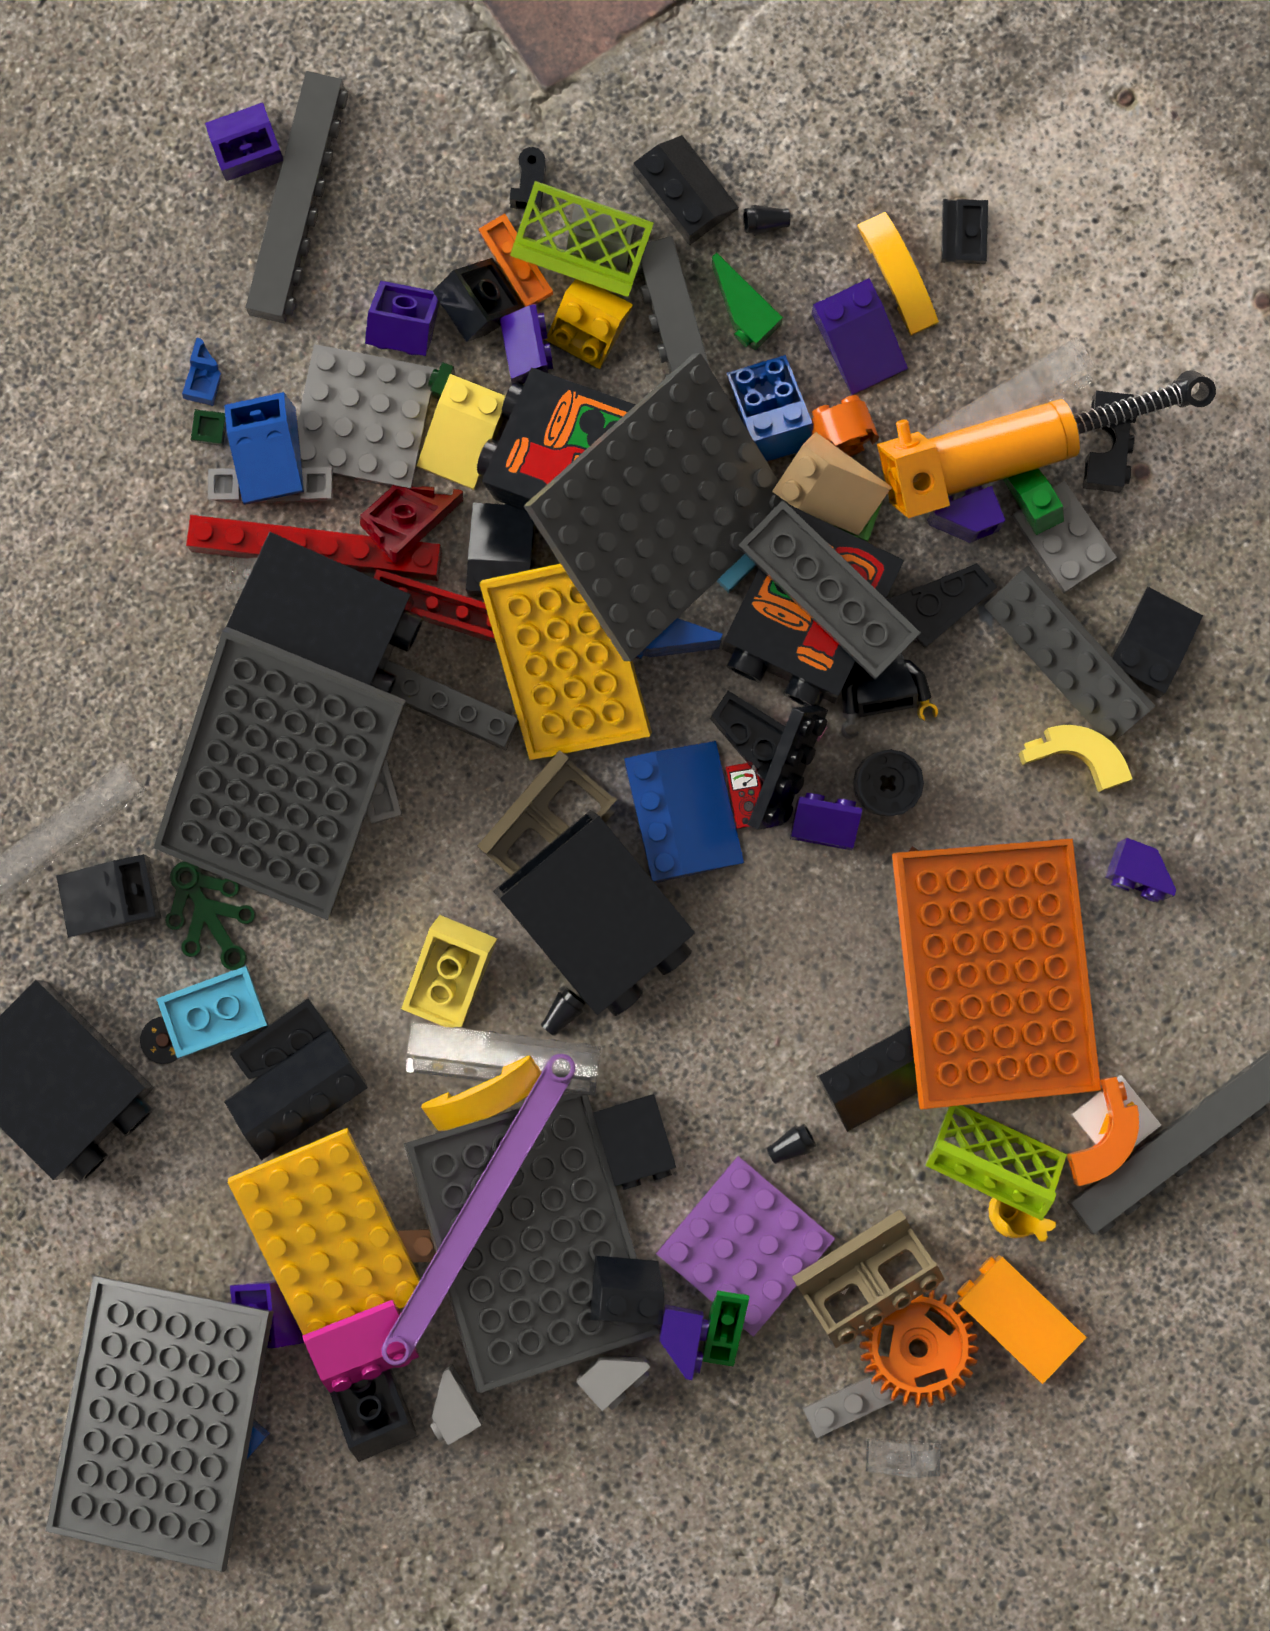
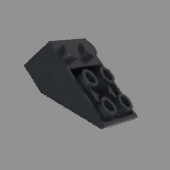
M142 854L113 860L56 876L68 938L162 919L151 861L147 855Z

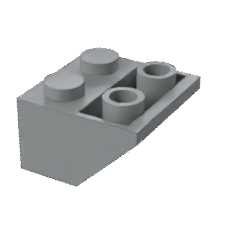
M600 1355L577 1376L576 1382L601 1411L607 1407L613 1410L626 1398L624 1391L628 1387L633 1385L637 1388L650 1376L648 1371L651 1367L650 1361L646 1357Z

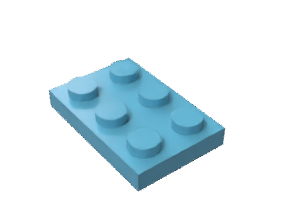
M247 966L156 998L178 1059L268 1026Z

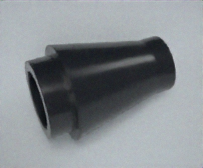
M751 205V208H745L743 212L744 230L746 233H752L756 236L789 227V209Z
M565 988L562 993L558 992L541 1026L551 1035L556 1036L561 1029L583 1012L582 1008L585 1002L573 991Z
M805 1124L799 1127L795 1125L776 1142L768 1146L767 1151L774 1164H777L784 1160L811 1153L810 1149L816 1147V1143Z

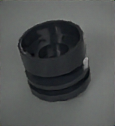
M892 749L872 753L863 759L855 770L853 779L855 797L861 806L872 814L881 816L900 815L913 808L922 796L924 786L922 770L915 759L902 751ZM881 776L884 778L891 776L893 778L891 785L894 788L892 790L884 789L882 791L880 789L882 785Z

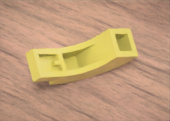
M1060 725L1047 728L1044 731L1047 742L1043 743L1042 738L1024 744L1025 749L1018 753L1022 765L1055 754L1073 755L1087 765L1098 792L1132 780L1128 765L1118 748L1102 734L1082 726Z

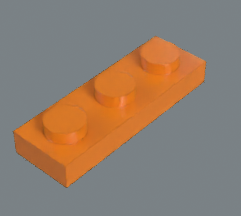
M505 213L478 229L525 307L538 304L553 295V290L537 265L510 256L517 232Z

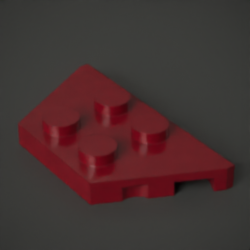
M393 485L360 515V526L393 562L397 563L463 502V491L454 489L452 495L434 493L435 487L411 486V488Z

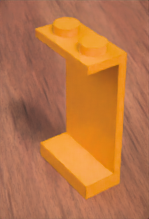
M998 1255L996 1259L991 1256L979 1268L981 1275L974 1282L969 1279L957 1291L960 1297L956 1301L1014 1356L1041 1384H1044L1087 1337L1002 1256Z

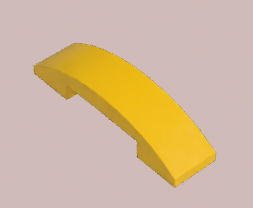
M884 212L858 224L857 227L870 254L873 253L898 304L897 310L910 336L938 324L936 312L922 278L887 213Z
M529 1055L504 1066L501 1075L453 1097L447 1092L423 1103L421 1108L438 1131H445L492 1117L526 1098L542 1071Z

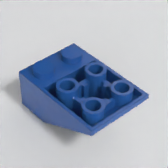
M786 355L727 372V378L739 416L765 460L771 461L797 453L801 446L812 436L813 423Z
M282 392L224 405L227 436L243 504L246 505L304 492L296 407L287 395Z

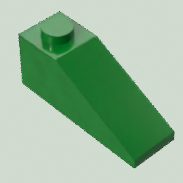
M716 252L712 256L711 265L732 327L736 331L734 336L744 347L750 345L756 350L782 325L783 317Z
M1039 468L1003 479L1035 535L1064 522L1063 504Z
M717 1290L708 1316L709 1323L706 1341H704L702 1362L734 1367L749 1295Z

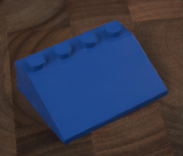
M716 741L624 758L650 877L654 883L744 863Z

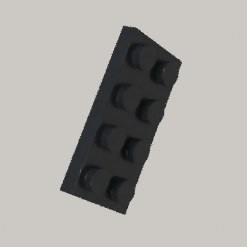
M819 705L792 708L747 825L760 830L784 825L790 819L793 812L791 804L795 794L800 792L804 784V777L802 776L806 766L812 762L816 753L815 743L826 728L827 719L825 718L828 712L827 709Z

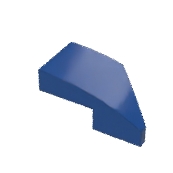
M196 338L190 358V370L182 396L186 400L213 406L221 380V373L218 370L217 362L211 357L203 340Z

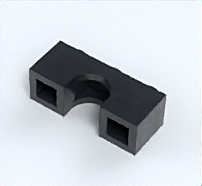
M1096 390L1092 396L1091 408L1095 410L1098 406L1112 405L1114 401L1118 403L1121 399L1127 400L1128 397L1133 398L1134 395ZM1134 417L1133 420L1127 419L1125 423L1120 421L1117 425L1114 423L1110 427H1102V430L1106 431L1111 437L1112 448L1105 453L1090 452L1087 455L1083 489L1120 493L1124 485L1130 483L1131 466L1127 465V456L1132 454L1135 436L1130 435L1131 423L1136 422L1137 417Z

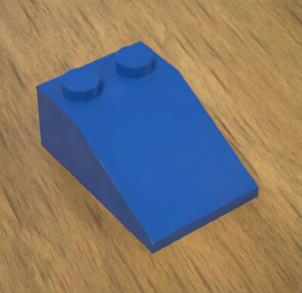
M677 618L635 658L642 659L643 655L650 658L719 649L723 634Z

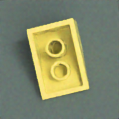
M450 374L438 401L416 466L475 490L480 475L477 473V463L481 450L489 439H496L504 420L502 417V406L505 395Z
M439 915L429 928L401 1009L460 1033L498 938Z

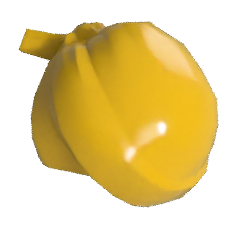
M993 1197L989 1203V1219L995 1230L1005 1237L1024 1238L1035 1234L1040 1242H1046L1048 1239L1047 1231H1052L1056 1227V1222L1046 1218L1039 1220Z

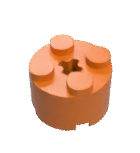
M858 395L848 396L841 401V404L831 408L829 405H823L811 412L813 415L811 419L813 423L812 435L817 432L850 457L864 451L863 444L869 440L873 445L879 439L865 401L860 400Z

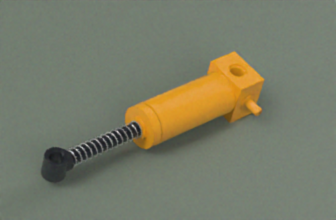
M1189 370L1183 372L1177 380H1174L1172 386L1160 387L1158 391L1151 390L1150 393L1144 392L1141 396L1137 394L1135 398L1121 399L1118 403L1114 401L1112 405L1098 406L1095 410L1091 408L1089 412L1082 411L1081 414L1075 413L1074 416L1068 404L1063 399H1058L929 439L919 432L911 434L909 422L905 419L899 420L896 423L899 438L877 444L884 480L892 487L888 492L889 503L908 519L950 506L949 495L1078 456L1080 452L1079 434L1081 433L1087 434L1091 430L1094 432L1097 428L1102 430L1104 426L1110 427L1114 423L1117 425L1120 421L1125 423L1127 419L1133 420L1137 416L1140 418L1143 414L1148 416L1150 412L1156 413V410L1160 409L1163 411L1166 407L1171 409L1173 405L1180 408L1189 405L1198 408L1205 407L1214 400L1216 395L1215 384L1210 378L1201 373ZM1199 383L1198 391L1192 395L1193 386Z

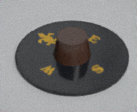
M157 1017L149 1021L143 1028L140 1036V1046L145 1056L159 1064H168L176 1061L178 1058L163 1017Z

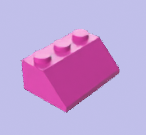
M393 1300L302 1335L320 1380L330 1393L333 1391H344L350 1388L353 1383L363 1379H374L380 1376L383 1371L393 1367H404L413 1359L419 1357L416 1347L409 1359L401 1365L393 1366L388 1364L382 1356L383 1343L401 1314ZM397 1341L388 1345L387 1354L390 1358L396 1360L405 1355L406 1348L402 1343Z

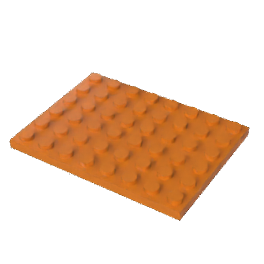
M1073 838L893 853V869L919 1109L1101 1091Z

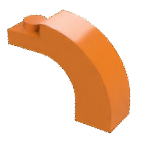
M1117 1077L1100 1079L1109 1114V1123L1105 1135L1094 1146L1067 1154L1074 1185L1081 1186L1093 1183L1115 1172L1129 1157L1136 1143L1139 1131L1138 1106L1133 1104L1124 1106L1123 1101L1127 1100V1093L1124 1083L1122 1081L1118 1082Z

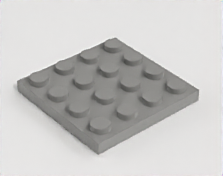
M314 344L297 422L302 468L332 467L333 475L391 487L396 485L411 488L413 486L432 395L430 391L432 387L428 386V382L433 370L436 368Z

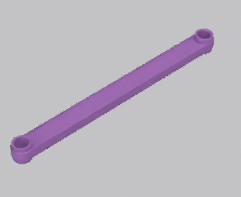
M566 1054L552 1056L541 1072L384 1341L382 1356L388 1364L393 1366L401 1365L411 1356L574 1076L575 1063L570 1056ZM563 1059L568 1062L570 1071L566 1077L560 1078L553 1073L552 1065L555 1060ZM398 1341L405 1346L406 1352L402 1358L395 1360L388 1356L387 1347L390 1343Z

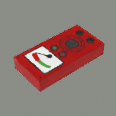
M748 763L726 766L736 829L751 827L747 824L761 791L760 778Z

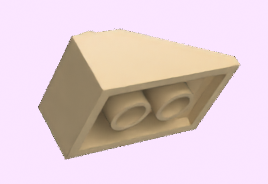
M815 432L801 446L772 492L791 506L859 536L892 487Z

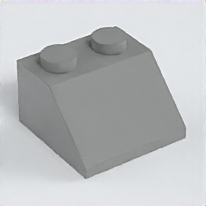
M578 204L574 205L571 223L586 217L582 207ZM587 208L590 214L596 212L595 210ZM601 214L593 218L600 234L616 227L609 215ZM617 219L618 222H619V224H622V223L626 222V221ZM589 221L573 228L580 243L595 237ZM634 224L622 229L629 245L633 243L636 228ZM618 231L602 238L609 254L625 247ZM570 233L568 234L566 250L576 246ZM598 241L583 247L587 259L596 261L605 256ZM578 250L573 252V254L581 256ZM628 251L612 258L617 269L627 272L630 258ZM608 261L602 263L604 265L610 266Z
M453 1364L447 1366L442 1374L432 1414L433 1423L430 1425L439 1441L445 1439L447 1445L452 1444L482 1426L485 1419Z

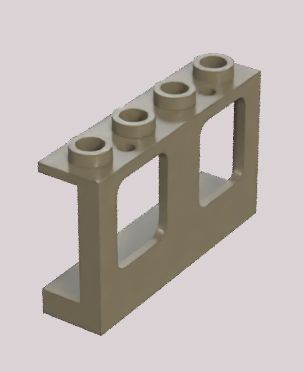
M559 750L477 847L512 876L520 867L508 857L507 852L526 829H534L551 843L569 828L548 807L549 802L566 782L574 781L599 802L601 809L597 815L605 823L616 812L617 808L613 804L617 799L608 794Z
M900 1209L792 1277L835 1348L852 1342L858 1334L869 1327L879 1325L885 1317L896 1310L906 1308L912 1300L925 1292L934 1290L939 1283L945 1280L937 1263L932 1260ZM911 1252L923 1270L890 1290L879 1273L880 1268L902 1253ZM857 1286L868 1304L836 1324L825 1307L826 1302L848 1287Z

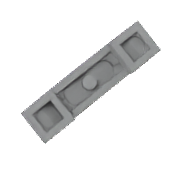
M235 468L208 469L209 501L243 503ZM302 468L304 492L255 503H303L332 500L333 468Z

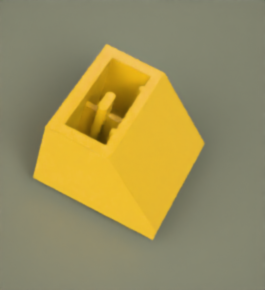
M575 279L565 291L546 341L600 369L619 337L633 304L606 289Z

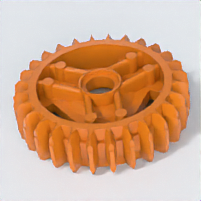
M935 1290L930 1291L928 1297H924L923 1294L918 1296L906 1308L896 1310L885 1317L879 1325L861 1332L862 1336L869 1339L868 1341H861L859 1344L861 1349L868 1350V1352L861 1355L860 1359L861 1361H870L871 1363L866 1366L864 1372H875L876 1375L872 1378L871 1384L881 1381L883 1383L880 1390L881 1394L888 1389L893 1391L891 1401H894L898 1395L903 1396V1406H906L910 1398H913L916 1408H919L922 1399H926L928 1407H932L935 1396H937L940 1403H944L946 1401L944 1392L947 1391L952 1397L956 1396L957 1391L954 1385L964 1388L966 1382L961 1376L971 1378L973 1374L966 1366H975L977 1364V1359L969 1356V1354H975L979 1350L978 1346L970 1345V1342L977 1339V1334L967 1333L973 1326V1322H962L967 1312L965 1310L958 1314L955 1312L958 1304L957 1301L947 1306L945 1304L946 1294H943L939 1300L934 1299ZM929 1310L943 1317L951 1325L954 1331L950 1336L925 1316ZM883 1325L893 1327L888 1357L881 1356L878 1353ZM915 1340L924 1342L927 1346V1354L920 1358L914 1357L909 1351V1344ZM944 1369L947 1379L925 1387H917L914 1379Z

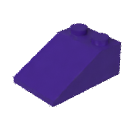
M870 278L813 304L811 314L851 395H855L908 370L884 306Z

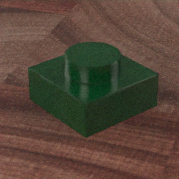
M442 362L439 370H433L428 382V386L432 387L430 391L433 398L440 399L449 375L456 374L454 366Z
M195 409L190 440L195 443L223 446L226 428L225 413Z

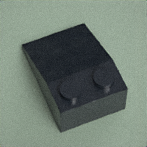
M473 503L466 592L468 596L483 597L479 585L482 580L532 570L534 522L528 512L507 504Z
M1147 587L1111 657L1140 689L1160 698L1166 693L1180 667L1203 615Z
M392 1368L383 1371L380 1376L374 1379H363L353 1383L350 1388L344 1391H333L330 1393L348 1448L358 1462L418 1437Z

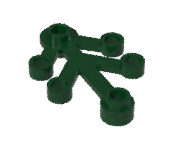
M185 861L178 863L173 867L170 874V881L176 892L171 912L167 914L165 922L167 927L172 930H180L185 926L186 919L183 911L189 894L195 904L187 939L183 941L181 946L182 952L188 957H196L200 954L202 945L199 941L204 922H206L222 949L220 957L222 965L232 971L244 967L247 962L246 951L242 947L233 944L216 914L235 918L240 923L247 925L255 920V910L248 905L239 907L206 899L200 888L218 890L224 896L232 898L240 891L239 883L229 879L222 880L202 875L198 866ZM184 872L192 874V880L189 883H183L181 880ZM228 882L235 884V890L231 894H227L224 890V886ZM244 909L251 911V918L247 921H243L240 917V913ZM173 915H179L181 918V923L176 927L170 923ZM189 942H195L197 945V950L192 954L186 950ZM233 952H237L240 955V961L237 964H232L229 960Z

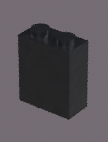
M654 1094L593 1112L615 1186L622 1184L623 1190L641 1185L640 1178L652 1175L655 1181L672 1175L670 1169L676 1168Z

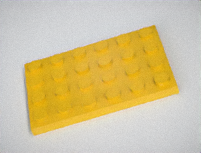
M561 564L485 579L480 582L479 585L529 760L554 756L559 750L565 754L651 736L652 731L633 661H623Z
M348 1128L228 1178V1185L303 1335L390 1300H393L399 1309L405 1307L420 1278Z

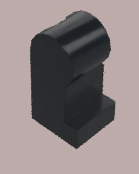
M527 147L519 155L520 187H511L510 208L525 210L534 182L537 181L543 184L545 182V155L536 147ZM538 191L535 199L539 211H541L543 192Z

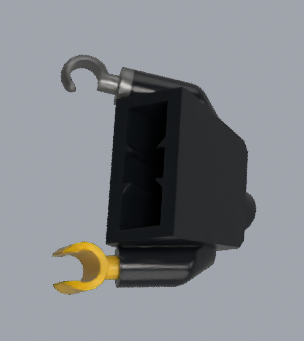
M902 653L876 680L857 663V668L850 671L842 688L843 717L847 718V721L843 723L841 728L842 734L850 739L856 738L859 735L858 731L854 734H848L845 731L848 725L855 724V718L858 716L860 718L918 707L917 715L921 720L925 721L923 710L929 706L932 709L933 716L937 717L938 709L929 701L931 693L925 673L911 660L904 659Z

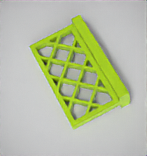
M535 181L510 256L629 297L654 223ZM538 191L551 195L556 206L540 213L535 203ZM558 198L566 201L560 204ZM575 203L582 207L586 217L570 224L563 208ZM533 208L536 216L529 219ZM587 208L595 210L596 212L590 214ZM559 210L566 226L550 233L543 217ZM601 214L611 216L616 227L600 234L593 218ZM617 219H620V220H623V221H626V222H624V223H622V224H619V222H618ZM539 220L546 236L537 240L523 236L526 226ZM589 221L595 237L580 243L573 228ZM632 224L645 228L642 239L629 245L622 229ZM569 231L576 246L566 251L559 249L553 237ZM618 231L625 247L609 254L602 238ZM549 240L551 246L542 242ZM598 241L605 256L596 261L587 259L583 247ZM639 246L635 256L632 249ZM578 250L581 256L573 254V252ZM628 251L633 261L630 273L617 269L612 258ZM608 261L610 266L604 265L602 263Z
M963 1105L947 1108L933 1150L925 1166L1039 1220H1043L1054 1203L1057 1194L1055 1190L1067 1154ZM953 1114L964 1118L968 1125L958 1127ZM988 1129L994 1132L997 1139L987 1141L982 1130ZM973 1132L979 1143L969 1145L963 1134ZM955 1137L961 1148L944 1141V1139ZM1011 1143L1022 1145L1026 1153L1017 1155ZM1002 1146L1008 1157L998 1159L992 1148ZM984 1150L989 1161L976 1156L974 1152ZM1045 1156L1056 1161V1164L1053 1167L1045 1168L1039 1157ZM1031 1159L1037 1171L1027 1173L1021 1161ZM1013 1164L1019 1175L1004 1169L1003 1166ZM1041 1177L1047 1188L1034 1183L1032 1179Z

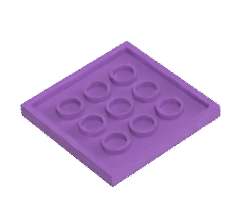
M737 1156L656 1254L712 1302L717 1290L749 1295L743 1329L754 1337L796 1287L792 1277L817 1262L835 1238Z

